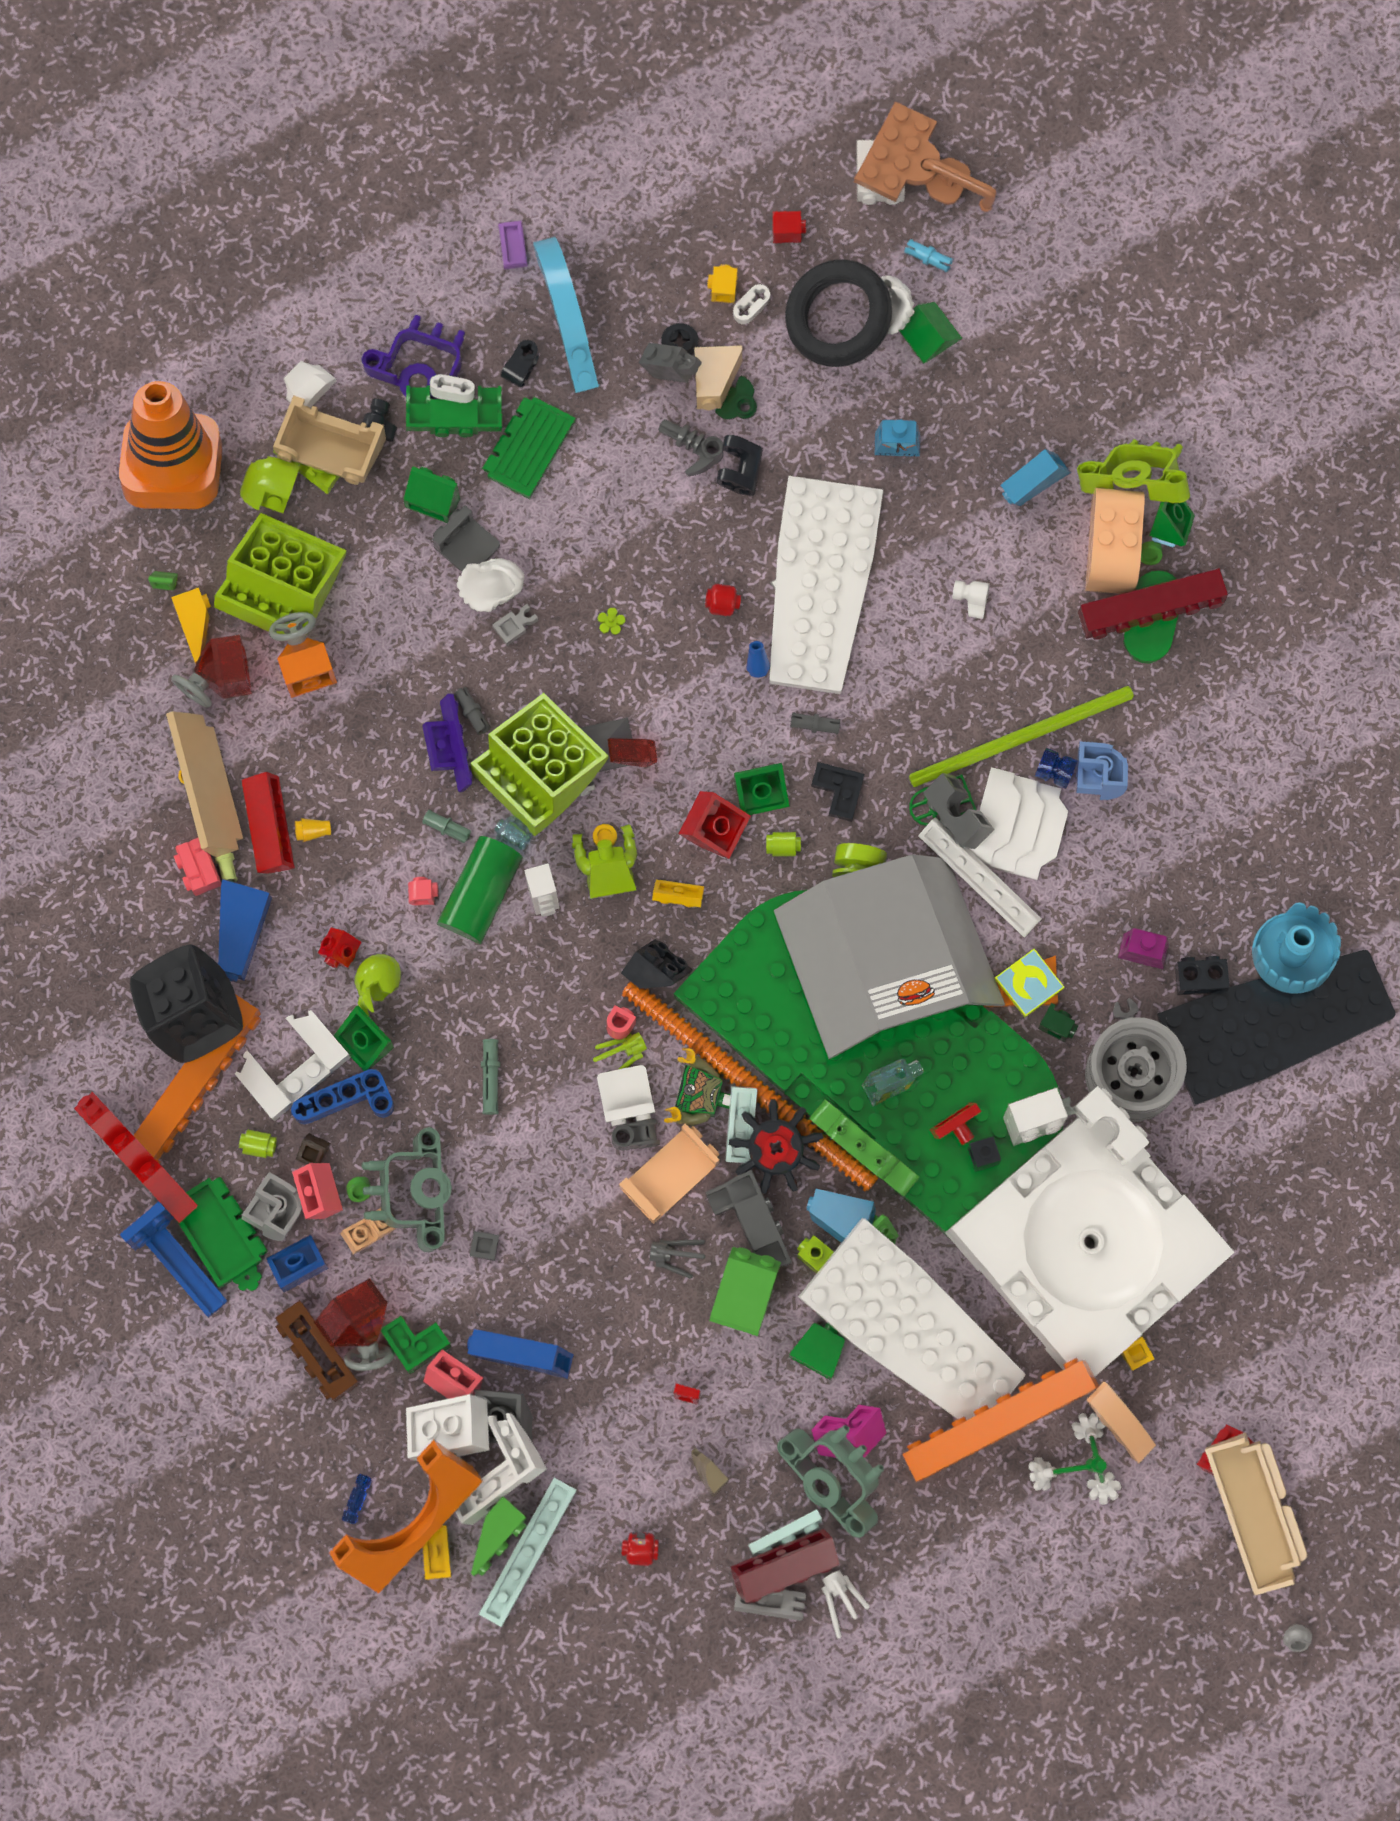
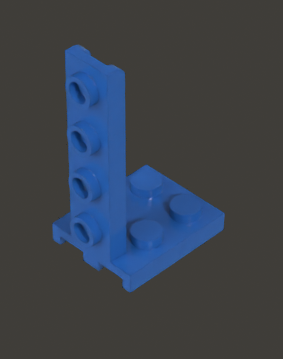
M157 1202L119 1235L135 1251L147 1245L209 1318L228 1301L166 1229L174 1217L160 1202Z

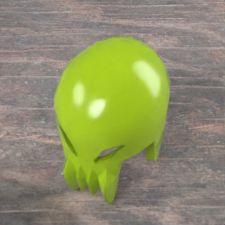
M386 954L372 955L366 958L356 971L354 983L359 994L358 1005L368 1016H370L368 1009L374 1013L372 1000L383 1001L386 996L399 988L401 969L400 964L395 958Z

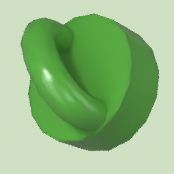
M1154 541L1144 542L1141 549V562L1146 565H1154L1161 561L1163 555L1161 543Z
M356 1177L347 1183L346 1190L350 1200L362 1202L370 1197V1195L363 1194V1187L371 1186L367 1177Z

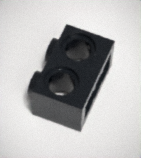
M1220 956L1205 957V960L1185 957L1181 958V961H1178L1175 965L1177 995L1210 994L1222 989L1223 991H1228L1230 988L1227 959H1220ZM1187 970L1192 971L1196 979L1192 981L1187 980L1183 972ZM1208 970H1217L1220 973V978L1212 979L1208 974Z

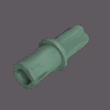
M430 809L426 812L422 824L440 831L441 835L444 836L446 834L462 843H465L471 834L469 829L453 822L452 818L449 817L447 819Z

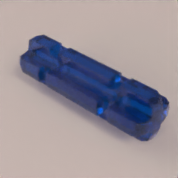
M363 1474L357 1476L355 1481L357 1486L356 1488L353 1487L346 1505L348 1509L347 1511L344 1510L342 1516L344 1522L349 1524L357 1522L359 1516L357 1512L361 1511L367 1495L366 1488H369L372 1482V1478Z

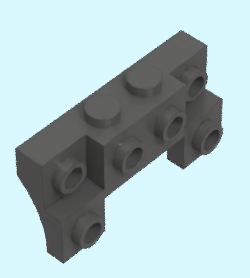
M752 1170L705 1192L715 1216L734 1209L754 1254L768 1255L780 1261L779 1269L792 1263L781 1239V1235L784 1234L778 1220L774 1222L770 1214L774 1211L768 1197L763 1198Z

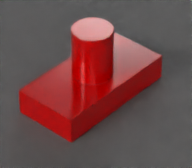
M970 1102L931 1128L930 1131L934 1138L941 1139L953 1131L961 1145L974 1138L965 1122L979 1114L981 1110L976 1103Z

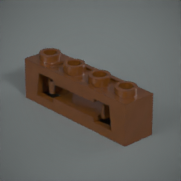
M300 1300L275 1317L279 1323L275 1326L283 1339L288 1336L292 1341L293 1345L290 1346V1349L298 1359L304 1358L308 1364L304 1367L312 1379L317 1377L322 1385L319 1387V1390L327 1400L332 1398L336 1402L360 1385ZM303 1318L308 1322L311 1329L308 1330L301 1321ZM295 1327L301 1336L310 1331L334 1366L338 1365L345 1376L341 1377L335 1367L327 1372L333 1380L332 1383H329L323 1375L326 1372L300 1337L297 1338L291 1329Z

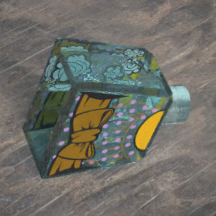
M900 1059L870 1072L862 1087L874 1107L909 1089L914 1083L915 1077L923 1074V1069L917 1060L907 1065L904 1059Z

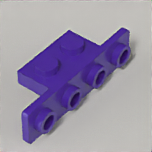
M449 693L440 701L444 721L425 722L422 727L431 771L454 770L458 792H464L472 785L473 776L468 767V751L463 743V727L459 723L458 703L454 699V694Z

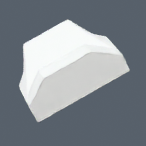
M300 361L284 377L287 387L286 399L291 403L293 395L305 399L304 405L311 408L334 385L336 378L320 365H311Z

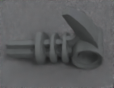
M666 419L660 423L658 429L660 433L676 440L675 445L679 448L683 445H686V450L692 448L693 453L700 457L696 463L685 470V474L688 477L704 473L722 460L723 442L718 437L710 436L705 439V435L701 434L698 436V431L696 430L690 432V426L687 424L682 428ZM714 447L719 451L715 454H710L707 452V449Z

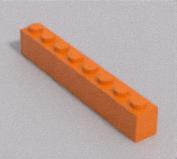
M238 995L236 997L242 1015L243 1030L232 1040L198 1059L184 1063L133 1135L159 1164L161 1155L164 1152L168 1153L175 1143L173 1138L178 1131L182 1133L188 1126L189 1120L187 1118L192 1111L197 1112L204 1102L202 1097L206 1091L211 1092L216 1086L218 1074L221 1070L226 1071L232 1063L233 1059L230 1058L235 1050L240 1051L247 1041L245 1036L249 1030H255L261 1021L259 1017L261 1015L260 1011Z
M1075 1358L1063 1365L1064 1370L1058 1373L1052 1370L1042 1375L1043 1381L1035 1385L1031 1381L1019 1387L1020 1393L1013 1397L1008 1393L996 1400L997 1405L990 1409L985 1405L975 1410V1416L969 1420L962 1417L952 1422L953 1428L946 1432L941 1428L929 1435L931 1439L922 1444L921 1440H918L908 1445L909 1451L902 1455L915 1481H921L1096 1390L1099 1385L1087 1361H1078Z

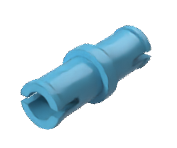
M913 239L909 240L907 245L910 247H906L904 253L922 260V263L925 265L931 264L946 273L949 271L951 266L948 265L952 264L953 258L935 251V248L932 246L928 248L915 242Z

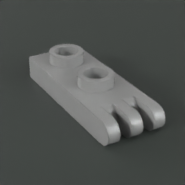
M783 1590L765 1595L759 1601L746 1603L737 1592L734 1611L803 1620L804 1614L794 1610L803 1611L805 1604L795 1600L805 1601L806 1594Z

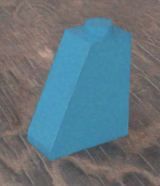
M1044 449L1000 485L1004 490L1002 495L1008 503L1021 506L1071 472L1058 454Z
M820 1189L815 1190L814 1197L810 1196L807 1204V1211L810 1212L812 1221L841 1243L862 1218L872 1225L876 1214L873 1201Z

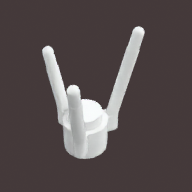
M839 1570L822 1579L825 1584L822 1590L826 1596L837 1638H841V1632L831 1594L834 1597L840 1595L853 1619H857L858 1616L845 1594L847 1588L865 1609H869V1604L851 1584L847 1575L843 1576Z

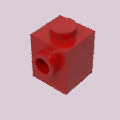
M801 211L773 212V243H801V235L806 234V220H801Z

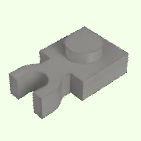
M528 604L524 605L516 616L511 611L492 624L493 629L506 646L526 633L524 626L532 625L538 621V617L535 614L530 618L524 616L525 613L530 611Z

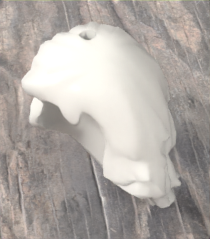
M882 276L881 279L889 287L888 291L892 301V319L887 334L891 333L893 335L898 333L899 329H904L905 325L909 323L910 317L915 312L913 310L914 302L911 297V291L901 280L892 276Z
M503 558L490 559L480 564H467L462 575L458 577L457 587L460 590L459 596L464 598V603L469 604L471 609H475L477 612H490L493 609L495 610L498 605L508 602L521 592L524 583V573L515 563Z

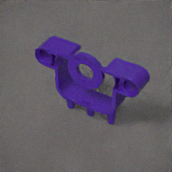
M414 315L408 329L398 332L388 354L376 349L364 352L362 355L364 372L370 377L400 387V391L405 397L406 386H410L409 380L415 374L424 375L427 378L426 386H430V380L436 373L426 364L416 363L409 365L401 372L399 379H397V375L388 372L393 367L401 345L406 341L412 340L428 346H434L439 350L456 356L449 376L457 377L462 365L459 350L464 341L465 332L463 330L458 331L452 343L440 339L443 324L440 322L436 323L431 335L417 331L421 316ZM371 361L379 362L376 366L373 367L368 365V363ZM430 393V398L439 399V398L434 397V396L431 395V393Z

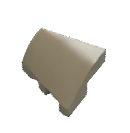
M695 1447L691 1451L694 1466L704 1486L715 1497L721 1491V1488L729 1482V1479L709 1458L700 1453Z

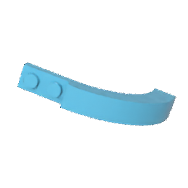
M556 237L533 242L537 262L546 282L556 315L575 392L599 387L579 304Z

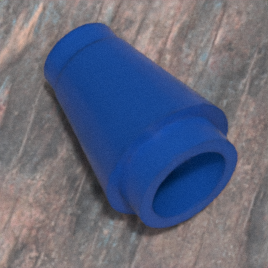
M760 641L750 643L746 665L749 674L755 678L764 677L770 669L764 645Z

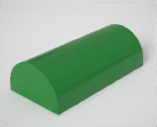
M479 836L436 924L481 945L523 860V856L500 841L486 836Z

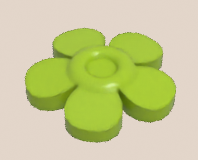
M609 608L607 614L602 612L598 615V621L602 623L599 626L602 633H608L610 628L613 635L621 632L619 625L625 623V617L623 615L617 616V609Z

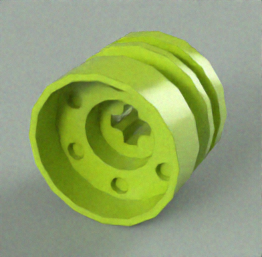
M839 844L836 847L834 863L842 868L833 870L832 876L838 877L885 863L887 853L877 847L864 844Z

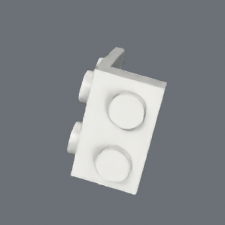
M639 1065L604 1072L597 1076L606 1123L611 1122L612 1126L627 1124L626 1119L636 1117V1121L651 1119L650 1114H654L655 1109L645 1066Z

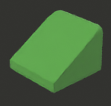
M154 571L148 580L152 588L174 591L178 574Z

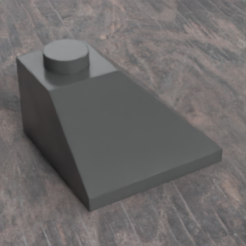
M628 717L581 728L608 755V760L599 772L638 764Z
M475 1390L476 1397L487 1400L488 1416L493 1415L497 1417V1421L507 1420V1413L513 1414L532 1442L533 1416L524 1394ZM488 1423L489 1443H498Z

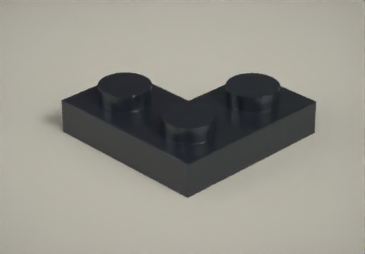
M817 762L811 787L834 793L829 816L852 822L865 774Z

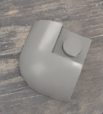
M269 1172L256 1190L254 1198L243 1212L242 1219L262 1230L263 1236L272 1240L283 1241L299 1218L302 1210L297 1189Z

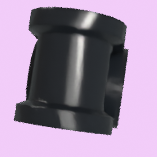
M531 340L521 341L511 358L504 365L500 377L522 389L525 385L524 381H528L539 359L536 343ZM532 351V355L527 354V356H524V353Z

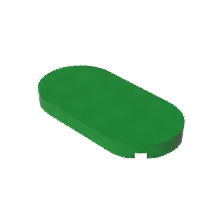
M1151 571L1138 580L1135 590L1177 579L1165 571ZM1178 615L1170 621H1163V619L1154 621L1152 625L1147 627H1140L1139 625L1130 627L1131 629L1124 632L1123 644L1129 655L1138 662L1148 664L1157 662V660L1166 656L1172 645Z

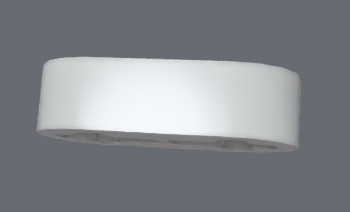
M761 284L753 286L733 308V317L736 322L740 324L751 322L770 302L769 289ZM763 292L764 300L759 298L754 303L753 301L755 300V293L761 294ZM748 306H750V308L748 309V316L744 314L742 316H739V309L745 310Z
M439 374L430 380V393L439 399L468 403L474 398L475 386L470 380Z

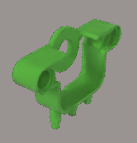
M826 1099L810 1116L809 1119L825 1131L828 1136L902 1196H905L920 1178Z

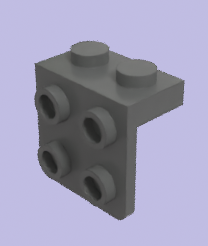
M466 505L461 510H455L449 518L450 521L444 527L440 526L434 532V538L432 539L434 549L461 572H463L467 564H480L487 561L500 547V542L473 519L472 511Z

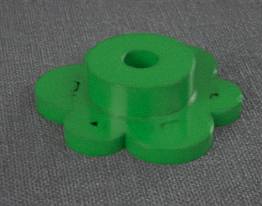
M254 1266L234 1279L233 1282L238 1285L241 1291L246 1289L255 1291L259 1286L258 1281L261 1280L262 1275L257 1272V1266Z

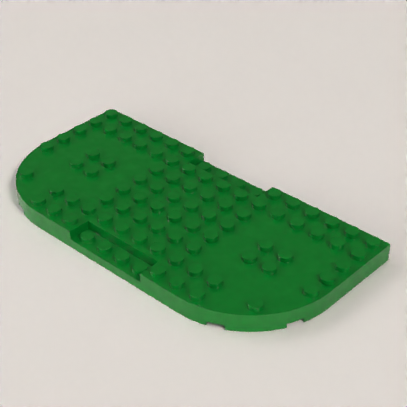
M807 890L794 891L769 899L750 911L674 992V998L799 1108L804 1107L807 1115L811 1116L826 1099L880 1146L892 1153L915 1172L920 1178L905 1196H902L894 1188L892 1189L947 1236L945 1232L1063 1130L1062 1126L1058 1132L1013 1146L1003 1119L1008 1105L1055 1088L1059 1092L1053 1073L1041 1055L1025 1039L982 1005H964L882 1030L829 1059L774 914L775 909ZM901 1060L897 1067H895L892 1070H887L886 1072H883L884 1069L886 1070V1067ZM917 1060L915 1065L907 1068L908 1064ZM882 1067L884 1068L879 1071L878 1077L876 1076V1078L866 1083L864 1082L869 1078L868 1076L871 1072ZM910 1083H912L909 1088L904 1089V1085L907 1086ZM892 1090L895 1092L890 1095L891 1098L889 1097L875 1106L883 1094ZM970 1102L977 1104L981 1112L965 1122L974 1135L972 1140L961 1145L953 1131L941 1139L934 1138L930 1131L931 1128ZM994 1136L1001 1158L1000 1164L975 1172L967 1149L969 1143Z

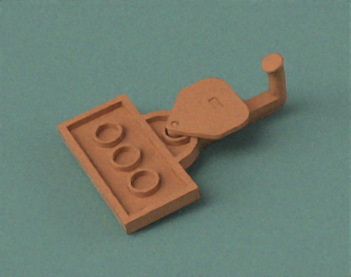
M895 102L856 174L854 183L894 202L899 198L906 183L911 185L925 184L931 198L947 205L954 204L959 199L963 189L966 188L985 197L981 199L979 207L984 212L990 211L997 194L996 189L970 177V170L965 164L953 158L940 160L936 147L928 142L937 125V121Z

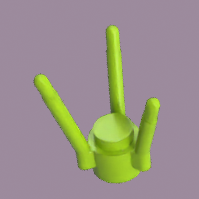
M639 1032L634 1035L630 1033L624 1039H614L596 1045L595 1048L598 1050L622 1044L594 1057L593 1061H600L624 1050L627 1056L632 1055V1057L619 1069L628 1068L635 1061L643 1058L641 1052L647 1050V1047Z

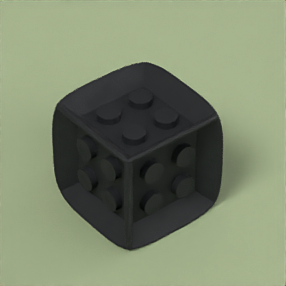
M184 945L164 954L139 969L130 978L132 999L143 1030L152 1043L177 1062L186 1063L198 1059L229 1042L243 1030L240 1007L229 978L215 960L195 945Z

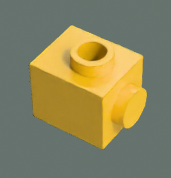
M730 265L714 266L713 275H708L707 289H712L711 301L735 303L737 268H733Z

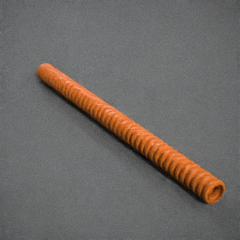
M631 981L622 992L624 998L628 997V1001L630 1003L634 1002L635 1007L639 1006L641 1012L645 1011L646 1016H651L654 1022L658 1021L660 1027L663 1025L664 1030H669L671 1036L675 1035L677 1041L681 1040L683 1046L687 1045L689 1049L694 1050L695 1055H700V1058L705 1059L714 1069L718 1070L719 1075L723 1074L724 1079H729L730 1084H736V1087L757 1088L756 1104L759 1103L761 1109L765 1108L766 1113H770L768 1108L770 1099H776L778 1118L788 1122L793 1118L797 1110L793 1109L794 1106L792 1104L789 1106L787 1100L783 1101L781 1099V1095L777 1096L774 1090L770 1091L768 1085L764 1086V1082L762 1080L758 1081L756 1075L752 1076L750 1070L746 1071L745 1066H739L740 1063L738 1061L734 1062V1058L732 1056L728 1057L726 1051L722 1052L720 1046L716 1047L714 1041L710 1042L709 1037H703L704 1033H698L696 1027L692 1028V1024L690 1022L686 1023L684 1017L680 1018L678 1012L674 1013V1009L668 1008V1004L661 1003L662 1000L660 998L656 999V995L654 993L650 994L648 988L639 989ZM804 1116L796 1127L801 1135L805 1136L813 1132H822L823 1139L818 1142L809 1143L808 1147H814L816 1153L819 1151L822 1158L825 1156L827 1158L826 1161L828 1163L831 1161L834 1168L837 1166L839 1172H845L844 1176L851 1177V1181H856L858 1187L862 1186L864 1192L869 1191L878 1180V1176L873 1174L871 1170L867 1169L854 1156L848 1154V1151L842 1149V1146L837 1145L833 1139H830V1136L825 1135L822 1129H817L818 1126L811 1124L812 1121L810 1119L806 1120V1116Z

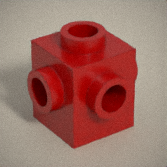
M331 927L321 942L318 954L324 957V962L333 968H337L338 965L348 968L355 959L356 952L362 942L344 930Z

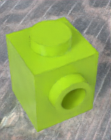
M813 1236L810 1240L805 1238L797 1248L800 1251L797 1258L816 1274L834 1253L816 1236Z

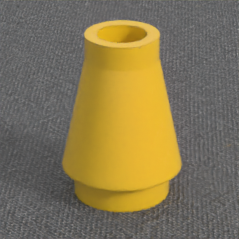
M301 818V821H295L296 840L306 842L331 835L330 820L322 821Z

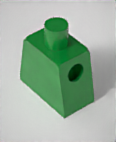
M826 1322L824 1327L813 1323L790 1352L789 1358L831 1381L845 1339L838 1336V1331L828 1322Z

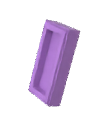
M522 221L498 223L504 269L527 267Z

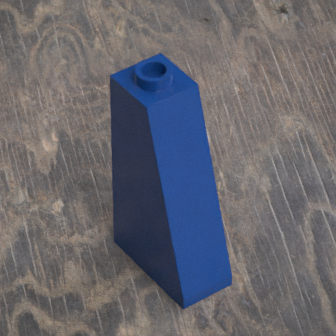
M223 879L221 883L218 964L230 981L237 982L238 979L245 981L272 897L268 892Z
M477 1329L473 1330V1334L467 1342L468 1354L475 1358L568 1379L574 1355L558 1345Z

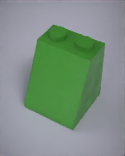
M733 1247L709 1321L758 1336L781 1262L768 1255L761 1256L751 1253L746 1248Z

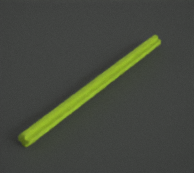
M1130 686L1123 687L911 773L909 780L913 787L920 786L937 779L942 773H952L1133 699V691Z

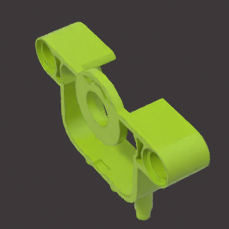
M1133 439L1129 444L1119 445L1110 452L1104 462L1086 461L1077 467L1081 491L1094 494L1095 488L1114 489L1113 483L1122 488H1134L1144 484L1147 485L1149 499L1152 501L1185 502L1190 498L1189 484L1186 473L1179 470L1177 461L1183 446L1176 444L1171 449L1161 447L1159 442H1154L1151 446L1139 445L1136 439ZM1151 467L1164 468L1163 476L1157 480L1150 479L1152 475ZM1132 470L1141 472L1133 478H1125L1123 476Z

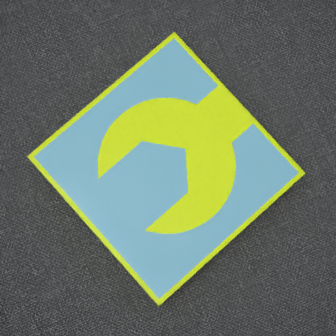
M1035 949L995 977V981L1024 1018L1065 988Z

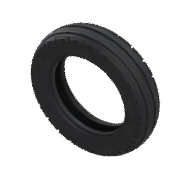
M845 259L827 261L807 271L794 285L788 297L785 310L787 332L796 349L812 362L828 367L848 366L867 358L883 342L892 319L891 297L881 277L868 266ZM849 283L856 285L865 291L869 300V315L862 330L850 340L842 343L830 344L816 339L812 335L808 324L809 309L815 297L822 290L834 284Z

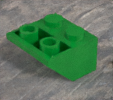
M412 466L403 500L405 508L448 523L450 516L457 508L460 495L458 485L453 478L446 475L440 477L433 474L428 468Z

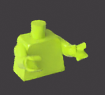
M630 824L620 827L624 832L622 835L624 849L620 846L612 847L610 840H601L597 843L598 850L589 852L588 858L582 842L583 834L572 835V849H575L576 865L583 874L587 875L590 899L636 890L631 868L637 859L635 840L632 839L635 838Z

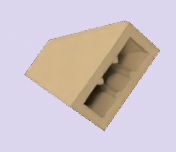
M742 346L694 347L695 357L702 362L695 374L697 409L713 410L721 408L741 366Z

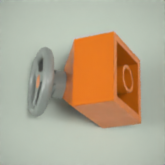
M297 612L283 616L276 620L269 629V635L272 639L288 642L277 659L291 698L337 683L324 643L306 637V634L316 624L315 617L306 612ZM309 621L308 624L303 628L302 624ZM276 631H284V634H278Z

